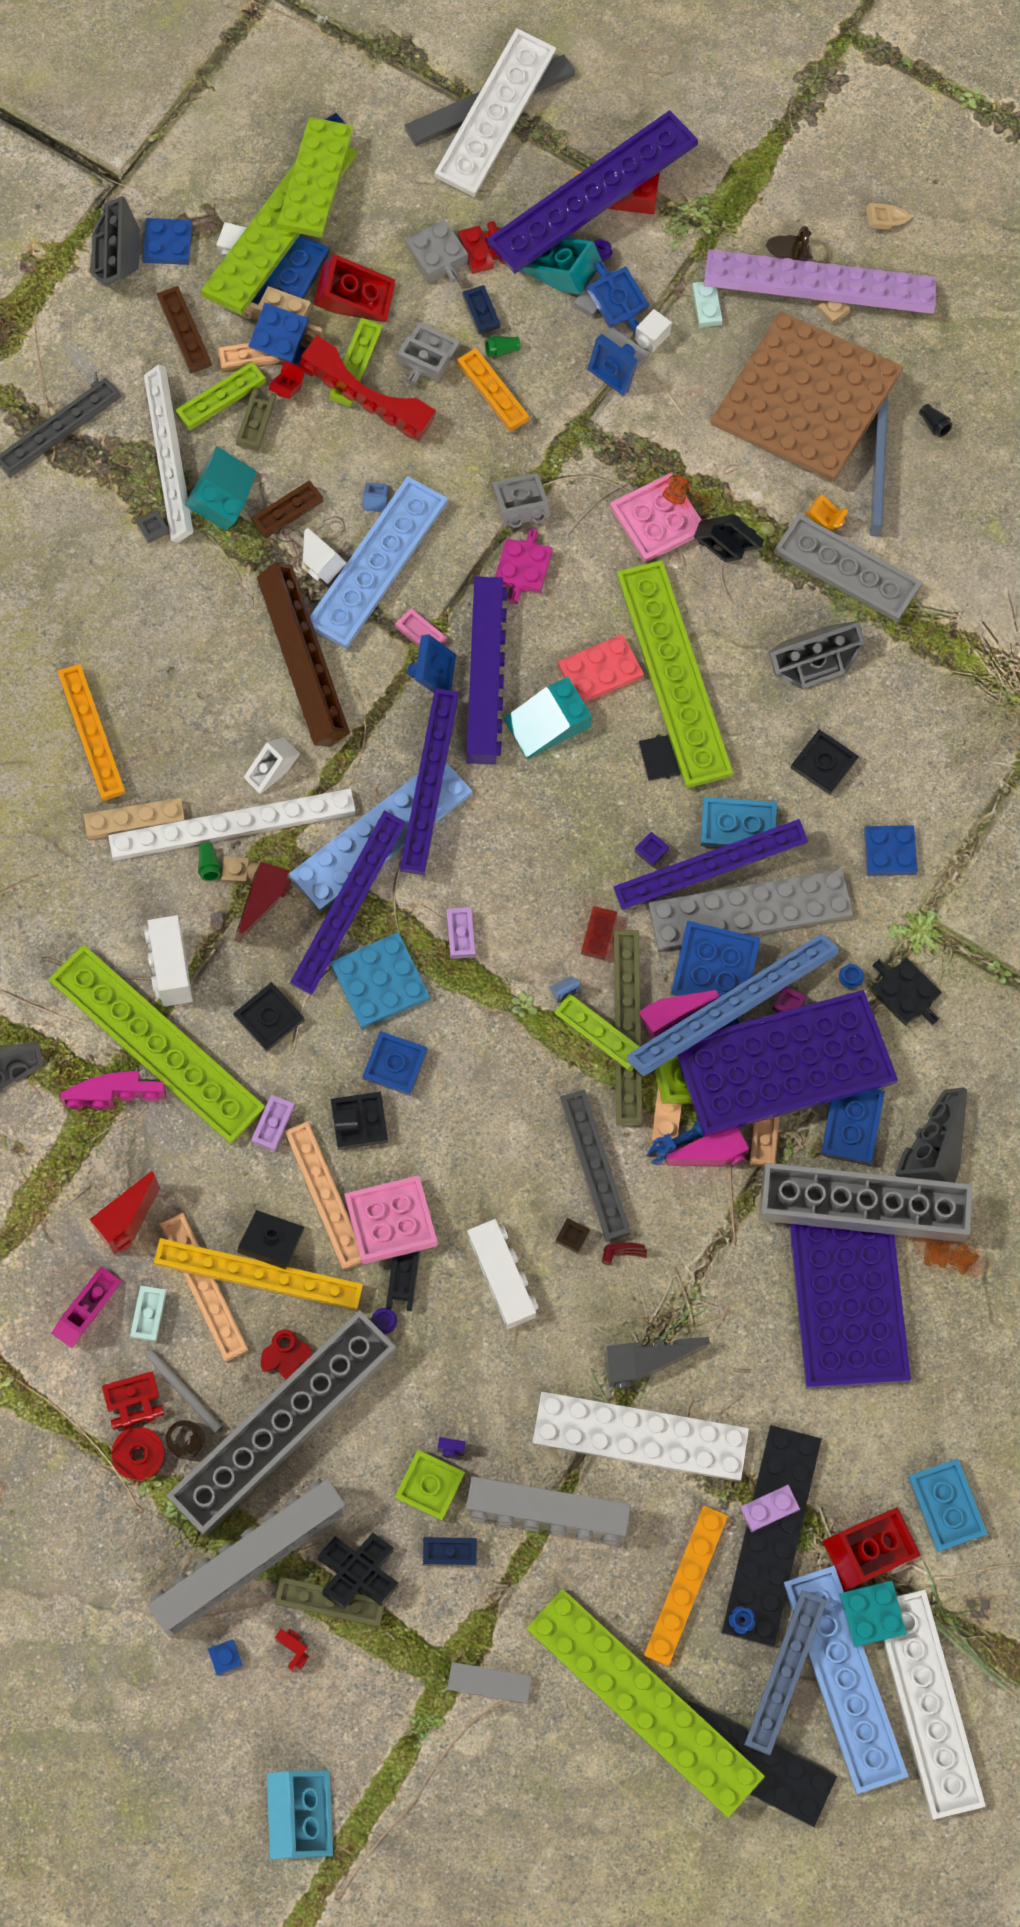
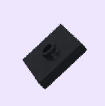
M819 729L791 764L790 768L831 795L856 763L859 756Z
M272 982L233 1013L236 1020L266 1052L305 1020Z
M256 1210L238 1246L237 1253L286 1270L302 1237L304 1226Z

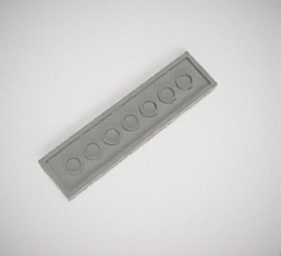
M842 869L653 901L648 904L658 952L681 948L687 921L752 936L851 919L853 917Z

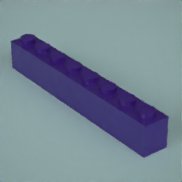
M474 576L467 764L496 765V756H501L502 741H497V733L502 734V719H498V711H503V697L499 696V689H504V674H499L500 667L505 666V652H500V645H505L506 630H501V623H506L507 608H502V601H507V587L503 586V577Z

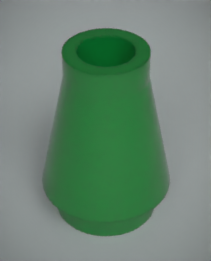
M491 335L490 338L485 339L486 355L494 359L514 351H519L521 348L518 336Z
M202 843L199 845L198 874L204 881H214L221 876L222 867L214 851L213 844Z

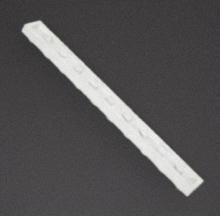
M350 788L111 834L108 837L112 859L117 861L200 845L202 843L355 815L356 811Z

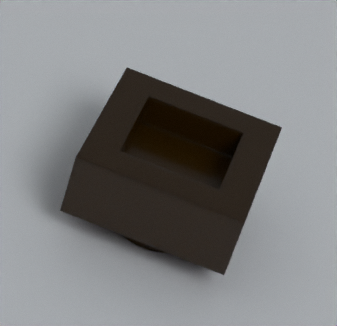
M567 1218L555 1243L578 1254L590 1233V1229Z

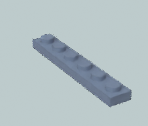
M804 1590L801 1591L745 1740V1746L768 1756L771 1755L826 1606V1599Z

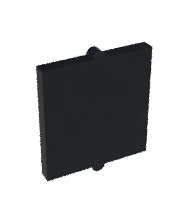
M656 735V738L639 741L648 781L661 778L670 779L671 776L681 774L668 735Z

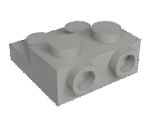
M538 473L492 482L493 492L498 503V511L504 527L511 526L517 528L522 523L530 521L540 523L550 517L549 502Z

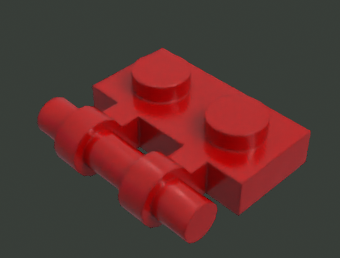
M495 221L487 223L488 232L483 233L480 225L458 231L460 243L468 253V265L472 274L493 269V260L499 259L501 264H505L487 246L486 239L500 230L496 226Z
M153 1371L102 1385L108 1412L119 1410L120 1417L111 1420L113 1430L121 1427L124 1429L131 1428L132 1424L147 1421L148 1423L155 1421L156 1417L165 1415L162 1405L151 1407L150 1401L160 1398ZM142 1403L143 1411L132 1414L128 1413L127 1407Z

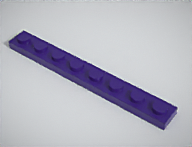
M438 688L434 690L400 872L425 876L458 704L459 692Z
M385 810L383 811L289 984L309 995L313 994L403 829L405 821Z
M800 819L613 886L621 910H625L808 843Z

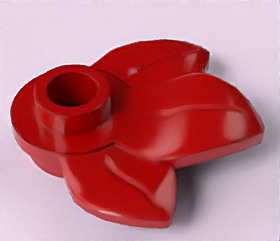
M287 1329L280 1330L274 1334L272 1344L262 1352V1371L268 1372L277 1368L280 1375L287 1380L300 1367V1363L306 1362L312 1356V1351L307 1343L298 1341L297 1336L292 1331ZM288 1339L290 1341L289 1346L282 1347L280 1345L281 1340Z

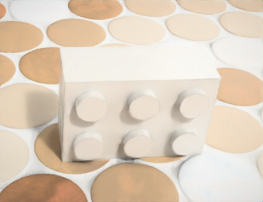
M178 915L147 920L149 929H144L146 944H148V959L153 976L151 979L156 999H161L163 1007L193 1002L183 934Z

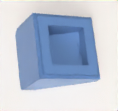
M366 483L363 494V510L383 512L388 502L389 485Z
M569 976L550 986V991L557 1003L564 1001L569 993L571 995L579 993L580 982Z

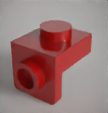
M286 360L282 364L281 373L271 381L269 390L275 392L279 397L290 399L301 390L305 372L299 365Z
M290 1628L287 1632L280 1629L275 1636L276 1641L296 1654L288 1665V1669L292 1672L296 1668L301 1670L309 1658V1655L306 1654L309 1650L308 1647L300 1642L302 1637Z

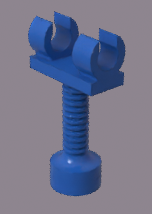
M699 1121L694 1122V1129L673 1139L669 1133L664 1135V1137L655 1139L652 1147L647 1152V1156L652 1152H656V1156H660V1158L652 1160L651 1164L658 1165L663 1159L666 1160L667 1154L673 1152L677 1147L695 1138H703Z

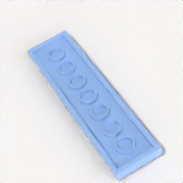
M409 476L406 477L310 615L316 633L344 649H348L447 505V497Z
M447 762L435 823L472 795V790ZM418 774L289 873V878L292 879L320 913L336 899L384 810L406 822L385 862L404 848Z
M835 1566L784 1582L792 1611L795 1609L802 1590L827 1600L807 1655L855 1794L857 1795L909 1777L863 1646L853 1648L839 1596L844 1591Z

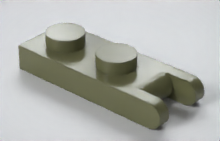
M253 389L236 438V446L259 451L277 394L271 393L268 401L257 398L259 390Z

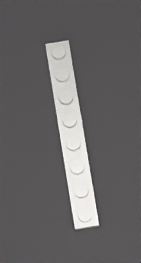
M158 364L144 375L170 538L171 541L179 543L194 532L190 509L185 506L188 497L167 371L165 366Z

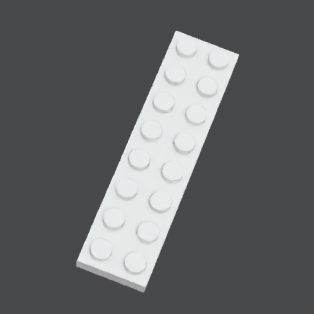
M516 28L436 169L434 178L472 197L476 196L554 57L556 47Z
M541 1392L532 1445L740 1482L749 1428Z
M926 1590L897 1596L907 1634L884 1640L883 1644L931 1820L986 1807Z

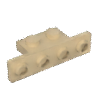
M268 286L259 305L251 302L241 316L258 321L264 303H268L306 317L311 308V302ZM308 323L303 338L308 342H312L316 335L324 339L323 329Z

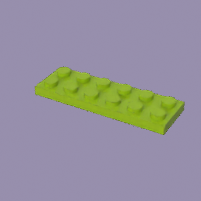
M309 117L279 215L277 229L323 238L353 135V125Z

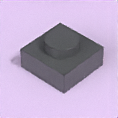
M158 511L136 520L137 526L148 544L169 534L168 528Z

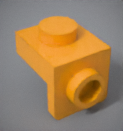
M821 494L817 496L805 514L826 529L837 530L845 523L846 519L844 517L849 510L846 508L839 510Z

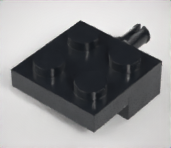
M734 514L701 520L694 535V538L699 541L701 546L707 547L724 562L741 560L745 551L762 548L764 539L754 529L749 528L741 521L740 517Z

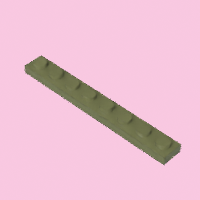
M614 930L615 1028L641 1047L639 930ZM615 1061L616 1125L642 1126L641 1074L635 1068L629 1072Z

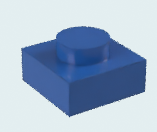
M234 1639L208 1648L217 1676L243 1666Z

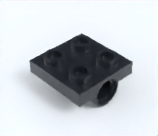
M381 1091L331 1099L338 1150L388 1143Z

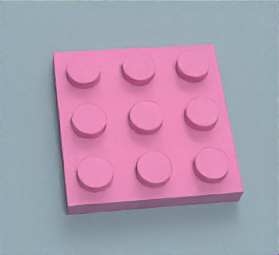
M672 472L610 502L609 506L644 563L695 539L694 535L701 521V518Z
M419 1175L344 1193L362 1265L438 1246Z

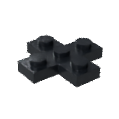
M372 1532L359 1549L355 1551L335 1536L318 1555V1560L336 1573L322 1590V1595L342 1610L347 1607L360 1591L382 1606L398 1587L396 1580L379 1569L393 1553L394 1547Z

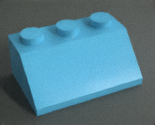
M283 1771L268 1773L267 1795L270 1860L333 1856L330 1771Z

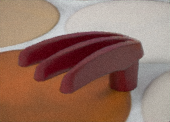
M632 1242L608 1244L603 1249L604 1253L601 1262L605 1265H611L614 1255L646 1258L647 1250L643 1244Z

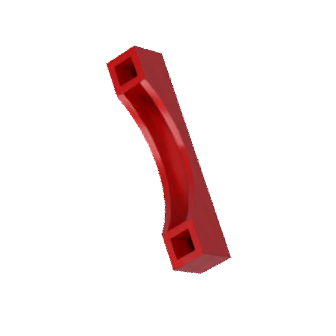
M318 335L315 336L301 356L300 367H302L305 373L310 376L315 375L327 387L335 388L342 392L346 399L361 404L363 409L369 413L377 414L386 424L396 426L402 430V433L408 438H415L419 441L434 420L436 410L418 398L390 397L364 386L347 370L339 356L337 347Z

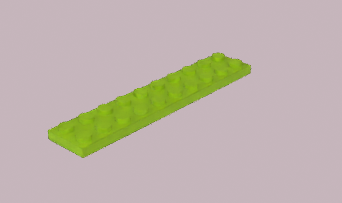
M350 146L340 179L357 157V150ZM295 163L201 289L202 297L242 315L299 237L300 233L277 229V222Z
M663 560L617 571L616 577L685 788L688 789L733 777V771Z
M84 944L48 979L50 984L158 1081L164 1082L168 1090L230 1145L264 1112L266 1106Z
M563 1588L526 1628L537 1641L727 1819L730 1818L764 1779L765 1776Z

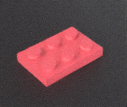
M623 634L562 659L557 664L563 677L570 678L584 703L644 677V673Z

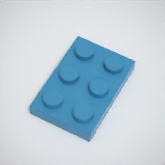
M703 797L700 846L723 847L775 828L777 802Z
M958 1458L907 1477L937 1553L988 1534Z

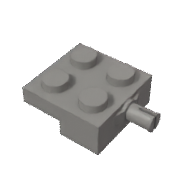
M445 219L405 239L406 247L416 260L417 268L428 284L445 275H448L453 283L460 279V275L456 270L468 264V253Z
M419 322L412 335L407 336L397 353V363L412 371L406 382L409 385L411 383V386H415L420 375L439 382L458 351L460 341Z

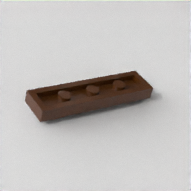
M176 286L156 293L190 374L212 366L210 357L179 287Z

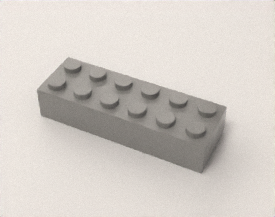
M471 1476L466 1516L471 1517L470 1521L485 1524L486 1520L496 1521L497 1526L512 1528L514 1524L523 1526V1530L527 1532L539 1533V1529L550 1531L549 1535L565 1537V1534L576 1535L575 1539L579 1541L591 1542L592 1538L602 1540L603 1545L617 1547L618 1543L623 1544L626 1537L631 1504Z

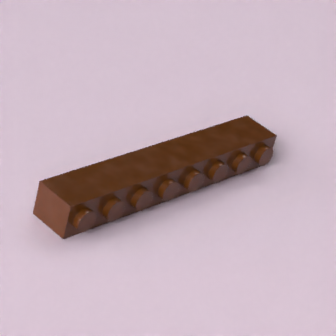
M274 562L257 576L260 590L263 594L267 611L277 635L313 744L316 746L332 747L347 736L350 731L293 566Z

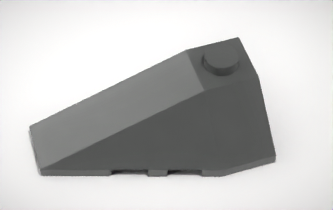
M38 1041L0 1047V1093L3 1092L1 1089L12 1082H18L44 1066Z
M709 1337L678 1339L673 1341V1345H668L664 1340H659L648 1344L647 1347H642L641 1342L606 1346L604 1359L609 1387L615 1386L616 1390L631 1388V1384H635L707 1348L710 1342Z

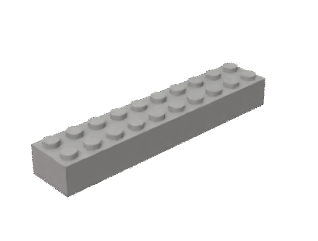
M359 1310L166 1495L168 1500L206 1538L397 1353L396 1346Z

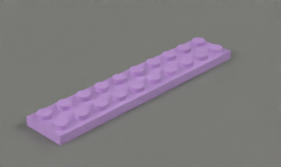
M708 249L704 286L934 314L936 277Z

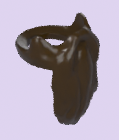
M802 226L797 236L778 235L770 238L766 243L768 251L782 259L804 260L813 258L810 255L808 245L811 231H809L807 226Z
M189 1420L175 1422L166 1434L168 1448L177 1458L193 1459L206 1441L204 1430L201 1426ZM179 1426H187L193 1433L183 1447L174 1445L171 1440L173 1430Z

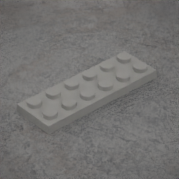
M799 513L774 550V554L897 623L922 585V581Z

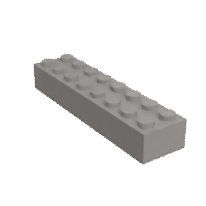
M765 1163L762 1172L759 1220L965 1242L970 1235L973 1185Z
M328 1478L323 1482L319 1479L307 1488L309 1492L302 1497L299 1495L292 1497L285 1503L287 1506L279 1513L276 1510L269 1513L263 1518L264 1523L256 1529L254 1526L248 1528L240 1535L242 1539L235 1544H232V1542L225 1544L218 1550V1556L212 1560L209 1558L204 1559L195 1566L197 1570L191 1575L187 1576L186 1573L173 1581L174 1586L166 1592L160 1590L150 1598L151 1603L147 1606L169 1638L348 1513L345 1503Z

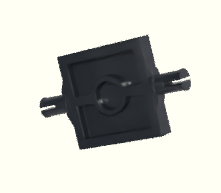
M907 957L891 969L881 959H878L872 965L882 975V978L872 987L870 992L905 1026L913 1019L921 1016L932 1026L939 1021L940 1018L929 1008L942 992Z

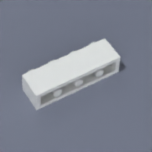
M493 1219L467 1230V1238L506 1329H511L535 1319V1310L539 1309L534 1295L529 1296L525 1287L528 1286V1281L523 1271L518 1272L515 1265L518 1262V1258L513 1247L509 1249L505 1240L508 1239V1235L503 1224L498 1225L496 1219Z

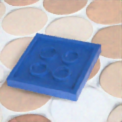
M687 921L670 995L682 996L716 990L719 997L750 979L753 975L761 938Z

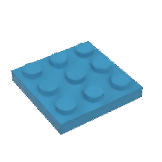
M399 932L330 962L361 1030L430 1000L427 989Z

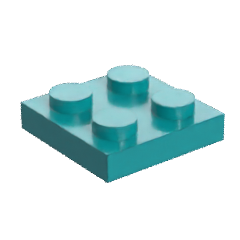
M892 1581L839 1594L853 1648L907 1634Z

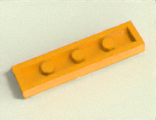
M477 348L457 359V365L509 432L529 421L528 413Z

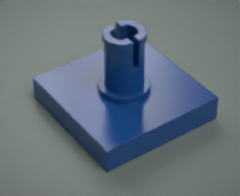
M601 334L596 338L587 370L624 396L630 389L638 364V359L634 357L635 349L630 344H625L621 348L608 337Z
M422 635L418 661L408 665V674L433 693L435 688L451 691L456 654L431 635Z

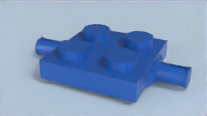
M602 260L594 264V267L601 277L598 281L587 286V292L609 328L628 321L632 330L636 333V327L640 324L636 315L646 310L650 306L626 266L617 271L609 272Z

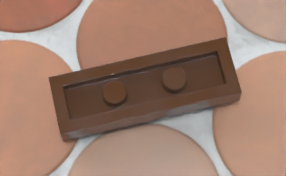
M309 480L252 516L251 521L266 539L324 502L323 496Z

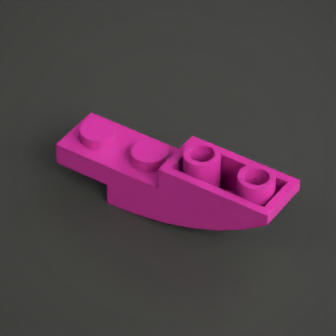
M139 1071L118 1072L97 1076L76 1084L62 1092L60 1100L63 1106L69 1109L77 1110L81 1109L82 1106H92L95 1110H106L107 1107H114L115 1097L122 1101L144 1098L148 1102H157L159 1099H166V1087L164 1082L141 1081L142 1078Z

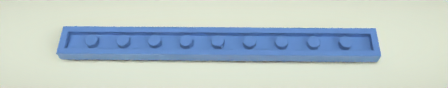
M823 934L818 935L628 1054V1063L642 1076L649 1074L838 954V946Z

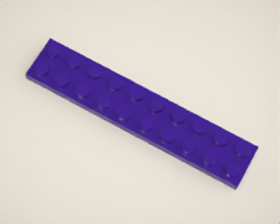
M669 110L486 239L487 244L508 268L516 274L696 147L698 139Z

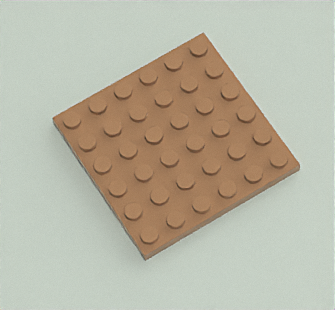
M779 311L712 417L711 425L835 482L903 372V366Z

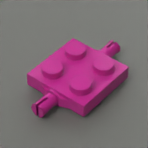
M533 528L529 529L526 541L506 538L495 577H503V586L512 590L508 600L512 604L513 602L518 604L521 592L532 591L541 593L552 557V547L535 543L539 531L534 529L533 532Z

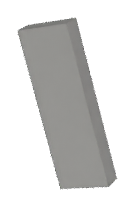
M452 1662L447 1690L527 1704L532 1676Z

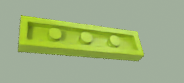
M364 318L360 319L343 360L347 370L359 382L362 381L383 325ZM331 389L329 400L351 407L353 401L346 399L342 392L337 389Z
M252 361L175 410L176 415L188 431H191L251 393L253 389H257L265 384L266 378Z
M569 993L554 1013L631 1072L634 1067L628 1063L627 1055L640 1046Z

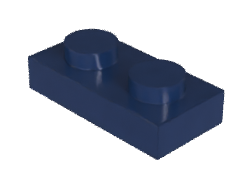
M484 285L462 292V297L478 335L500 328L499 319Z
M423 1537V1566H476L477 1538Z

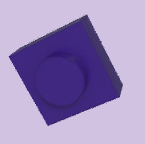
M650 832L635 847L634 852L650 866L654 867L669 851V846L654 833Z
M439 1437L438 1452H442L443 1457L457 1459L458 1455L464 1456L465 1441Z

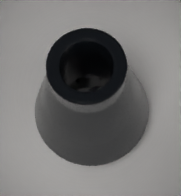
M925 404L920 409L919 415L924 419L934 436L943 437L951 430L953 424L950 422V417L936 410L930 404Z

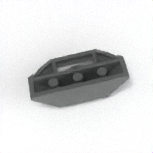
M123 196L104 204L102 208L104 212L98 219L92 234L91 275L105 286L122 280L139 269L140 229Z
M853 621L829 625L785 640L770 650L769 656L776 676L804 689L846 674L860 650L865 646L860 622Z

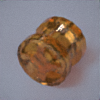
M672 475L668 480L669 486L663 491V496L669 502L680 505L685 502V494L690 491L692 485L686 478Z
M927 1240L924 1265L937 1264L940 1268H946L949 1243L942 1242L937 1244L933 1240Z
M963 1243L947 1262L958 1267L959 1273L964 1275L980 1256L969 1251L968 1245Z

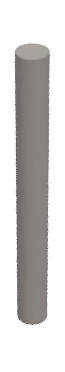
M154 1350L149 1352L146 1358L215 1434L223 1428L221 1423Z

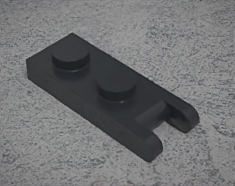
M420 1251L392 1258L386 1309H392L393 1299L408 1301L406 1309L412 1312Z

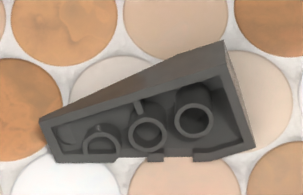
M965 1087L943 1090L928 1113L930 1119L923 1129L919 1128L915 1133L917 1139L911 1148L906 1147L902 1153L895 1174L897 1177L956 1182L961 1164L967 1100V1089Z

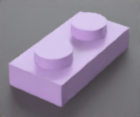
M471 907L446 909L450 958L476 957Z
M271 1095L251 1142L276 1152L295 1104Z
M789 1485L739 1508L750 1532H754L800 1510Z

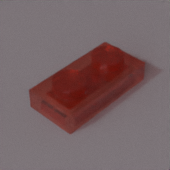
M593 906L581 955L605 960L617 911Z

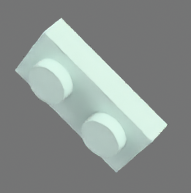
M704 282L692 283L699 328L722 325L717 288L704 286Z
M140 1285L130 1333L132 1339L157 1343L167 1294L165 1289Z

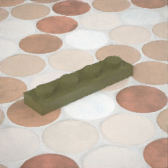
M280 1577L274 1602L275 1605L380 1628L385 1603L380 1606L368 1596L357 1594L347 1607L342 1610L322 1595V1590L325 1586Z

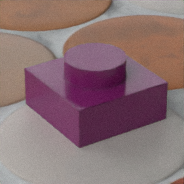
M785 987L781 990L772 1010L780 1013L802 1007L806 996L789 987Z

